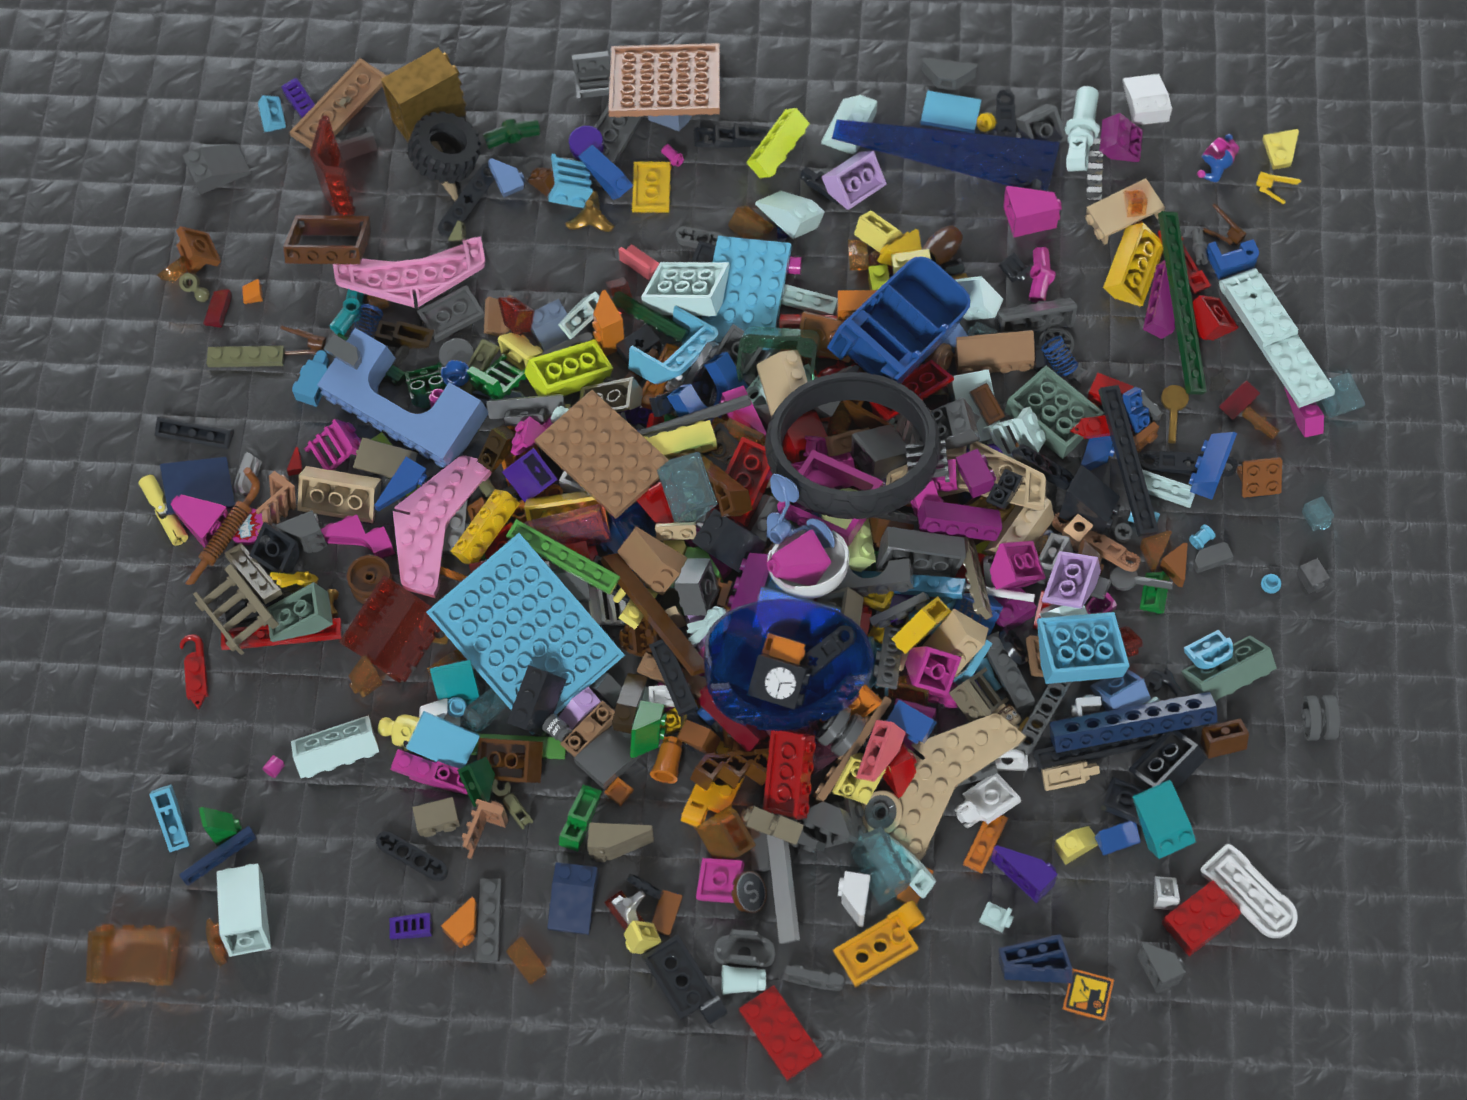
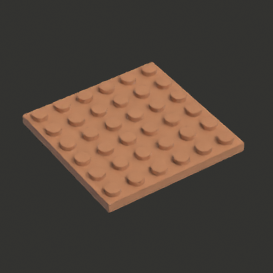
M719 43L612 46L609 117L720 114Z

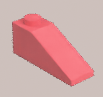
M876 720L856 778L875 782L899 752L906 732L893 722Z

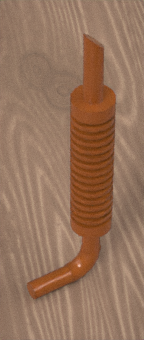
M249 467L243 470L251 482L249 494L243 502L237 501L225 520H223L219 529L216 530L207 543L208 545L199 554L198 557L201 559V562L185 584H195L207 565L214 566L223 550H225V547L228 546L234 535L238 532V528L241 527L245 519L252 512L249 506L259 493L260 481Z

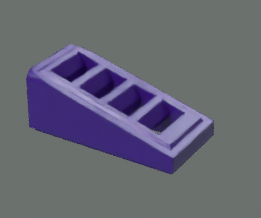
M297 78L282 85L283 94L301 118H303L315 104ZM309 104V106H307L306 108H304V109H302V110L300 109V108H302L303 106Z
M431 913L390 918V940L432 937ZM420 921H424V929H420ZM405 922H408V931H407V932H404V923H405ZM412 922H416V930L412 931ZM396 923H400V933H396Z

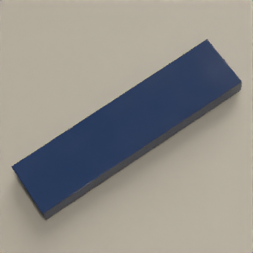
M247 826L180 873L179 876L187 886L191 885L257 838L256 835Z

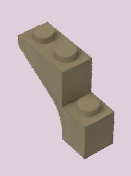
M748 806L747 809H743L739 819L742 821L741 826L794 845L797 844L804 826L755 806Z

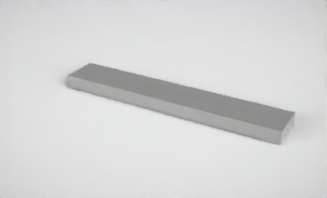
M767 835L779 944H785L800 940L789 843Z

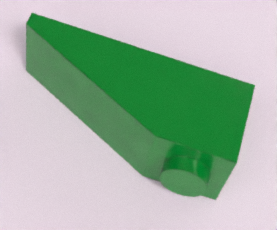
M206 807L199 808L203 828L216 846L222 845L242 831L239 819L236 820L231 813Z

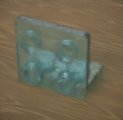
M1350 373L1328 379L1335 389V393L1333 396L1322 399L1321 402L1329 418L1365 406V402Z

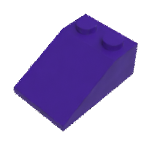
M997 845L993 849L991 861L1036 903L1054 887L1058 874L1050 863H1045L1041 859Z

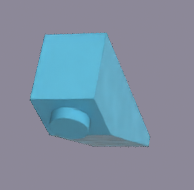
M172 784L151 791L149 795L169 852L190 846Z

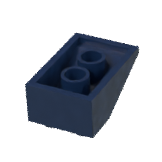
M556 862L551 890L548 930L589 935L599 878L597 867Z

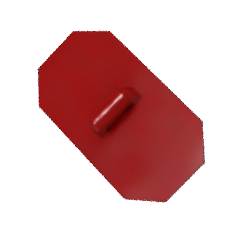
M666 475L636 500L656 523H673L686 513L687 500Z

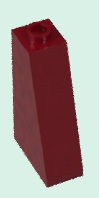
M718 682L711 686L707 684L699 692L701 696L697 702L747 752H751L768 740L771 729L778 728L774 722Z

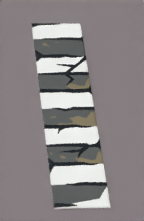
M1098 138L1094 139L1092 146H1090L1088 158L1087 199L1102 200L1103 153L1099 151L1100 139Z

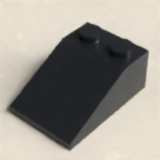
M715 508L692 541L740 574L743 573L742 570H739L743 558L747 559L749 553L761 554L768 544L730 516L722 517L720 509Z

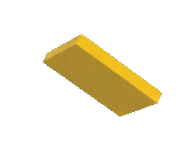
M634 162L632 212H669L671 162Z

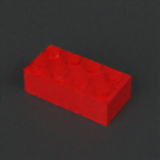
M742 437L725 473L749 492L753 510L741 516H730L747 528L771 479L772 473L768 465L765 446ZM710 503L708 509L711 512L714 508L720 509L719 503Z

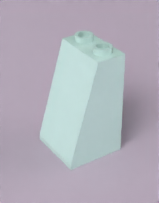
M989 369L953 376L954 380L947 385L950 401L953 402L963 397L971 406L973 412L980 416L976 423L980 437L978 442L982 444L987 443L988 445L993 444L994 441L989 431L983 432L982 430L987 425L969 394L970 391L987 383L994 395ZM997 428L996 430L999 434L1000 439H1002L1003 436L1001 434V431L999 428Z
M248 864L243 867L217 871L219 932L229 957L271 949L263 875L259 865Z

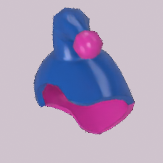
M1227 134L1225 140L1218 137L1204 151L1201 157L1210 165L1211 173L1199 170L1197 173L1198 177L1205 178L1211 182L1220 181L1224 169L1232 165L1239 151V146L1233 140V135Z

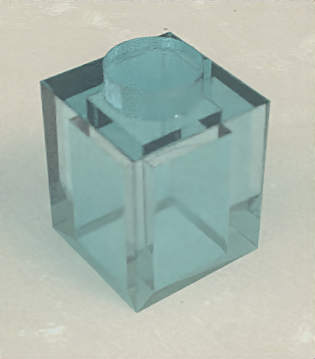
M1323 496L1306 503L1302 510V514L1313 532L1318 529L1325 530L1331 526L1334 514Z

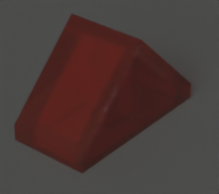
M624 277L606 282L611 299H613L618 291L632 298L629 284ZM617 308L620 314L625 313L624 309Z

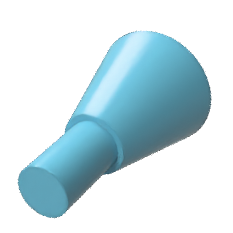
M988 657L983 658L975 672L978 673L983 668H986L987 671L982 675L996 692L1002 686L994 677V672Z

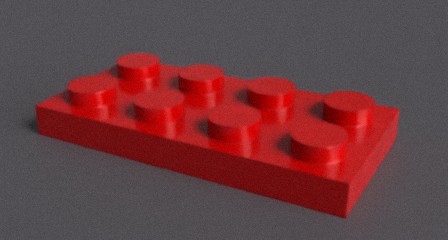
M774 985L739 1008V1012L786 1081L822 1058L821 1052Z

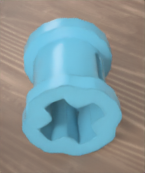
M1205 524L1200 527L1201 530L1195 535L1189 537L1190 543L1197 550L1203 549L1209 540H1213L1216 537L1214 531Z

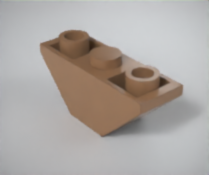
M601 701L560 745L575 757L589 743L611 727L615 711L604 701Z

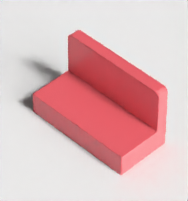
M632 244L626 250L622 247L618 250L620 261L647 280L653 276L660 264Z

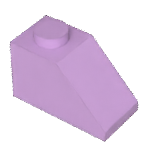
M587 687L572 698L559 718L567 723L570 729L574 730L601 701Z

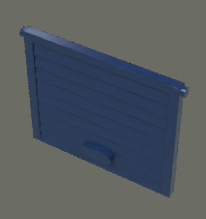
M226 457L160 464L167 505L166 514H176L173 511L171 502L176 496L180 497L181 494L217 503L226 508H233L236 504Z

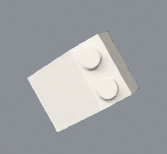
M1159 74L1123 78L1131 120L1135 125L1169 121L1172 107L1169 94Z

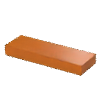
M1001 815L989 824L983 821L964 860V866L981 874L983 873L1008 821L1007 817Z

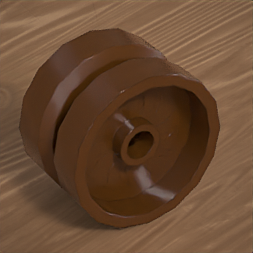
M366 555L353 561L348 568V585L358 602L370 606L382 604L393 593V576L384 559L374 555Z

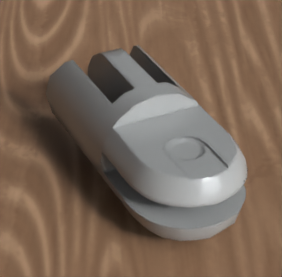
M248 452L244 454L234 482V489L240 495H247L251 490V482L243 470L249 467L257 477L262 464L261 460Z

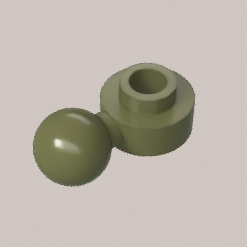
M185 273L180 277L179 285L183 291L194 292L195 299L199 302H206L209 299V291L204 287H199V278L195 274ZM189 279L193 281L192 286L188 284Z

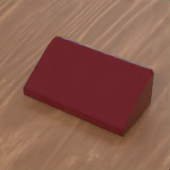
M225 289L213 292L203 322L204 325L222 328L232 298L230 290Z

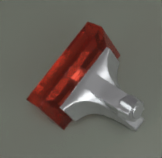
M620 890L604 902L624 931L634 920L645 922L636 910L645 896L642 890L629 898Z

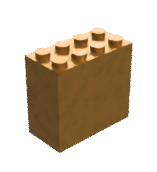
M439 48L381 78L392 122L407 142H409L417 121L425 115L429 116V113H454L459 118L466 115V103L462 98L464 93L460 88L462 83L458 78V75H460L455 65L452 66L449 63V57L445 52L442 53Z

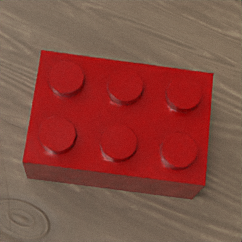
M1212 880L1165 916L1162 925L1190 957L1239 918L1241 911L1217 883Z

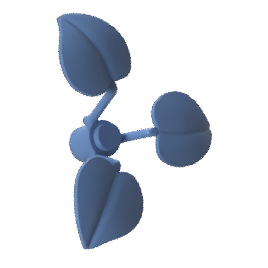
M773 474L770 479L772 493L778 501L785 502L786 505L781 514L772 512L768 515L766 538H770L776 544H781L787 536L792 537L795 533L806 530L805 533L809 530H814L823 548H833L835 546L833 534L822 521L810 518L807 520V526L803 525L795 529L790 524V521L784 517L790 502H796L799 499V491L796 485L788 478L779 474Z

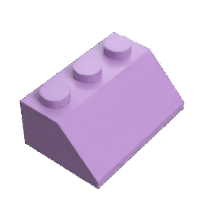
M874 151L859 152L822 176L828 194L846 209H851L886 185Z

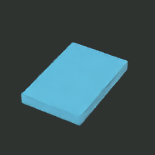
M927 91L921 124L975 133L981 99Z
M423 711L406 749L436 762L439 761L460 769L466 766L480 736L477 733Z

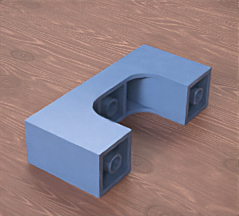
M355 328L347 342L357 347L360 351L362 363L356 370L335 358L317 384L322 390L320 393L330 403L334 405L339 404L349 414L353 412L362 422L367 423L368 421L379 432L384 430L393 440L402 441L403 445L412 451L415 448L422 457L427 460L431 458L435 461L436 465L444 469L463 454L488 416L487 408L481 400L450 382L434 406L421 414L410 413L378 394L380 382L396 358L386 345Z

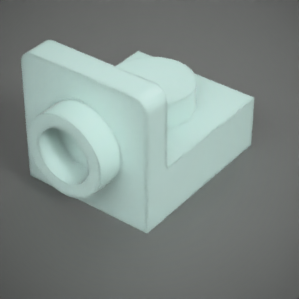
M988 901L979 922L1003 933L1005 927H1010L1014 916H1011V908L1008 907L1006 910Z

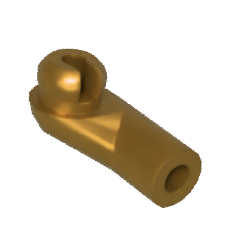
M328 589L332 618H335L338 612L333 603L334 600L338 599L339 592L336 589Z

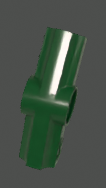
M508 119L501 124V127L484 133L483 137L489 149L506 142L510 144L517 143L521 138L539 136V122L536 119L517 122L515 119Z

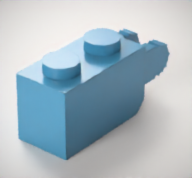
M324 350L318 351L313 360L308 359L306 365L302 366L300 377L292 387V392L297 401L318 406L322 397L320 393L322 390L317 384L327 371L329 364L327 353Z

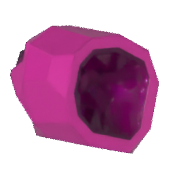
M1107 592L1104 599L1093 597L1085 607L1088 614L1109 613L1116 609L1117 604Z

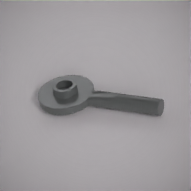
M1119 566L1110 574L1111 585L1120 591L1130 590L1136 584L1170 590L1174 586V582L1140 577L1137 571L1129 572Z

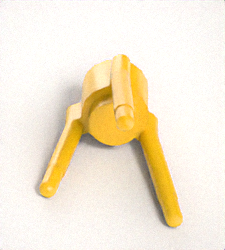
M1260 172L1256 186L1260 187V192H1264L1280 203L1285 204L1283 199L1267 188H1272L1274 181L1297 185L1301 183V180Z

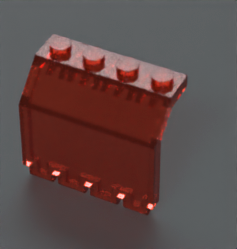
M325 115L319 121L310 156L323 195L331 206L340 214L354 215L356 208L353 206V199L349 194L350 189L346 185L347 179L343 175L344 169L338 168L340 163L338 145L330 119Z
M384 575L339 643L354 651L400 683L401 681H407L413 672L410 667L412 665L417 666L425 654L422 652L423 648L426 650L429 648L436 637L433 633H439L441 629L426 613L431 608L430 605Z

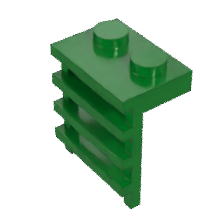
M502 354L485 372L471 366L467 373L470 377V383L476 390L493 399H503L506 394H511L510 390L513 387L517 388L519 386L518 382L521 379L525 380L527 378L524 374L525 369L521 371L504 362L507 356ZM499 366L517 377L514 379L496 368ZM490 374H492V375L496 376L497 378H499V379H501V380L507 382L509 385H508V386H505V385L499 383V381H498L497 379L491 377Z

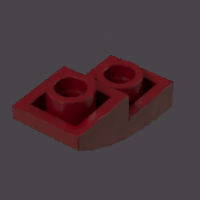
M1246 380L1219 408L1230 419L1234 420L1260 395V392Z

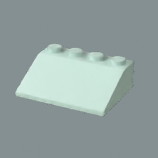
M660 262L641 296L643 304L661 315H673L674 307L678 306L694 316H716L723 303L730 264L719 262Z

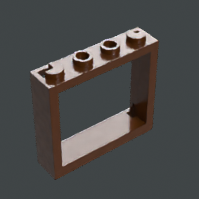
M296 215L283 246L285 263L360 265L371 234L370 217ZM299 221H304V225H301ZM302 235L359 236L355 246L298 245Z

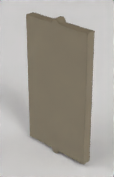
M362 437L359 449L356 450L357 456L353 468L392 478L405 457L415 462L418 453Z

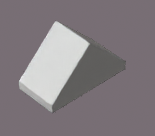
M1155 876L1154 909L1175 910L1180 899L1176 878Z

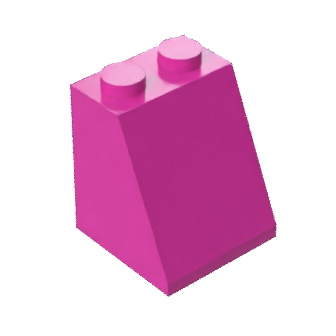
M1007 186L1005 189L1003 208L1014 238L1057 228L1058 220H1060L1059 211L1062 210V205L1054 192Z

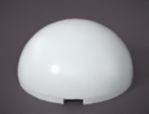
M806 530L799 531L792 537L787 536L781 544H776L770 550L768 560L771 559L774 553L803 535ZM832 530L835 546L833 548H824L831 563L817 585L806 586L774 577L770 571L769 573L776 585L791 596L802 599L822 597L837 588L848 571L850 558L845 540Z

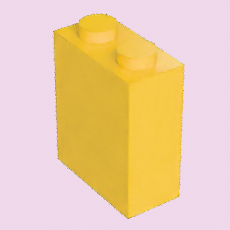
M936 597L923 607L892 638L896 647L906 654L947 617L951 610L939 597Z

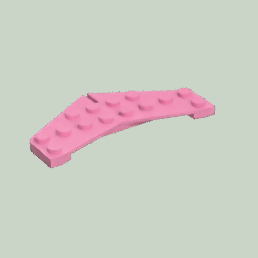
M481 237L464 240L462 245L422 259L397 262L362 259L360 265L333 264L335 282L340 287L414 307L413 294H416L418 307L482 270L485 267V256Z
M469 456L458 457L394 507L396 511H393L400 580L405 590L433 598L436 597L440 586V568L445 531L448 524L482 481H486L492 474L490 470L477 462V458Z

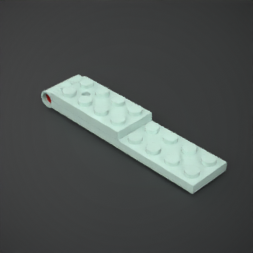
M1253 268L1220 280L1221 292L1226 296L1297 406L1300 408L1333 396L1335 389L1298 336V328L1261 273L1259 274L1258 270Z

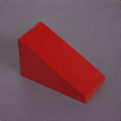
M295 447L286 470L288 476L298 475L303 471L298 447Z

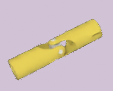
M146 475L141 478L138 484L150 505L155 507V514L172 544L178 546L186 542L188 535L177 515L166 514L165 494L155 476Z

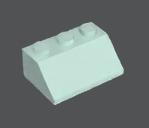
M863 95L843 99L822 140V144L855 155L877 113V100Z

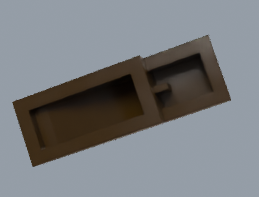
M380 320L374 337L375 340L384 345L422 349L429 348L434 330L397 321V324Z

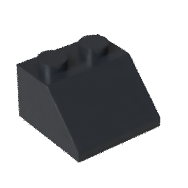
M264 522L249 556L276 573L287 574L293 572L300 553L296 540L271 524Z

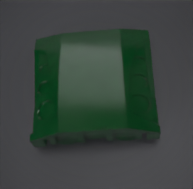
M441 362L417 370L405 371L406 382L413 405L421 408L430 407L429 395L435 389L444 390L447 385L441 376Z

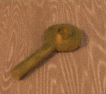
M1178 385L1166 387L1161 395L1163 406L1170 410L1168 443L1171 444L1176 443L1178 411L1184 409L1189 400L1186 390Z

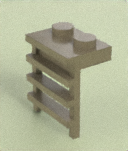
M983 668L949 692L969 722L989 716L994 710L1009 701L1007 697L1001 701L982 675L987 671L986 668ZM975 679H976L977 682L980 684V686L983 688V690H984L985 693L988 695V697L990 698V700L993 702V704L995 705L994 707L992 706V704L990 703V701L987 699V697L985 696V694L982 692V690L979 688V686L977 685V683L974 681Z

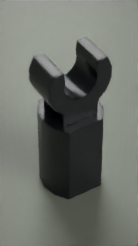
M1042 337V344L1036 345L1034 339V365L1037 372L1048 366L1047 356L1041 350L1043 344L1046 343L1045 337Z

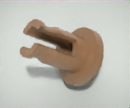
M943 343L923 362L927 363L933 360L944 370H947L955 354L951 351L949 344Z

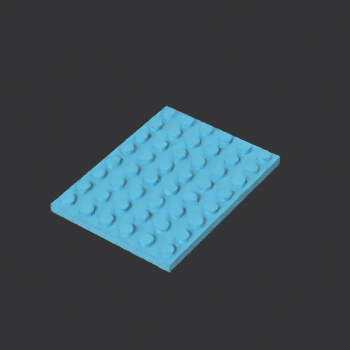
M520 533L514 536L426 612L464 657L471 661L472 666L510 710H512L528 665L566 679L554 714L557 715L569 704L572 698L589 687L625 656Z

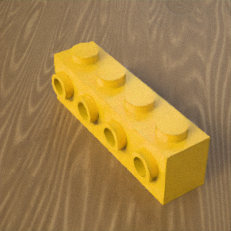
M495 489L450 552L465 564L478 562L520 503L509 492Z

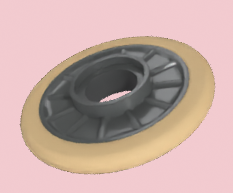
M875 791L868 804H862L864 816L862 817L863 825L872 834L883 835L884 832L889 834L897 828L902 819V804L899 798L890 791ZM884 807L886 810L885 816L878 818V809Z

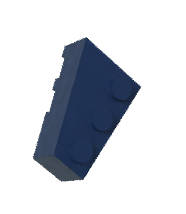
M1061 934L999 948V964L1005 980L1073 983V969Z

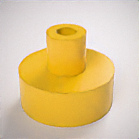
M983 113L978 116L977 127L980 131L988 132L995 128L996 119L991 113Z

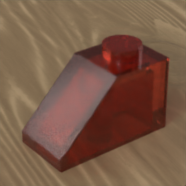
M499 297L498 302L504 325L515 334L530 332L534 310L515 297Z

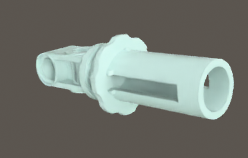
M1084 86L1077 90L1073 119L1066 122L1065 132L1068 135V142L1070 144L1066 159L1068 172L1088 170L1090 146H1092L1094 139L1098 137L1100 132V126L1095 122L1099 93L1090 86Z

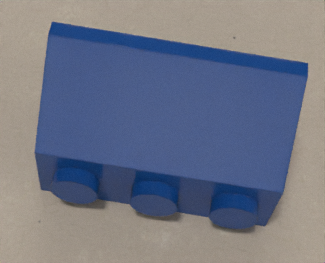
M1237 433L1211 434L1209 441H1204L1201 449L1204 455L1203 457H1198L1195 465L1198 468L1197 473H1192L1188 483L1192 485L1190 492L1211 500L1213 499Z

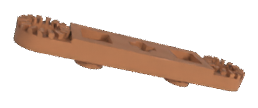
M1057 513L1052 521V526L1057 531L1063 533L1064 528L1070 521L1059 517L1060 513ZM1059 520L1066 522V524H1060ZM1074 524L1076 531H1084V527ZM1090 530L1083 537L1082 540L1090 544L1103 558L1129 572H1134L1139 568L1141 562L1139 556L1129 552L1127 548L1107 536ZM1126 560H1131L1132 562H1134V564L1131 563L1130 565V563L1128 564Z

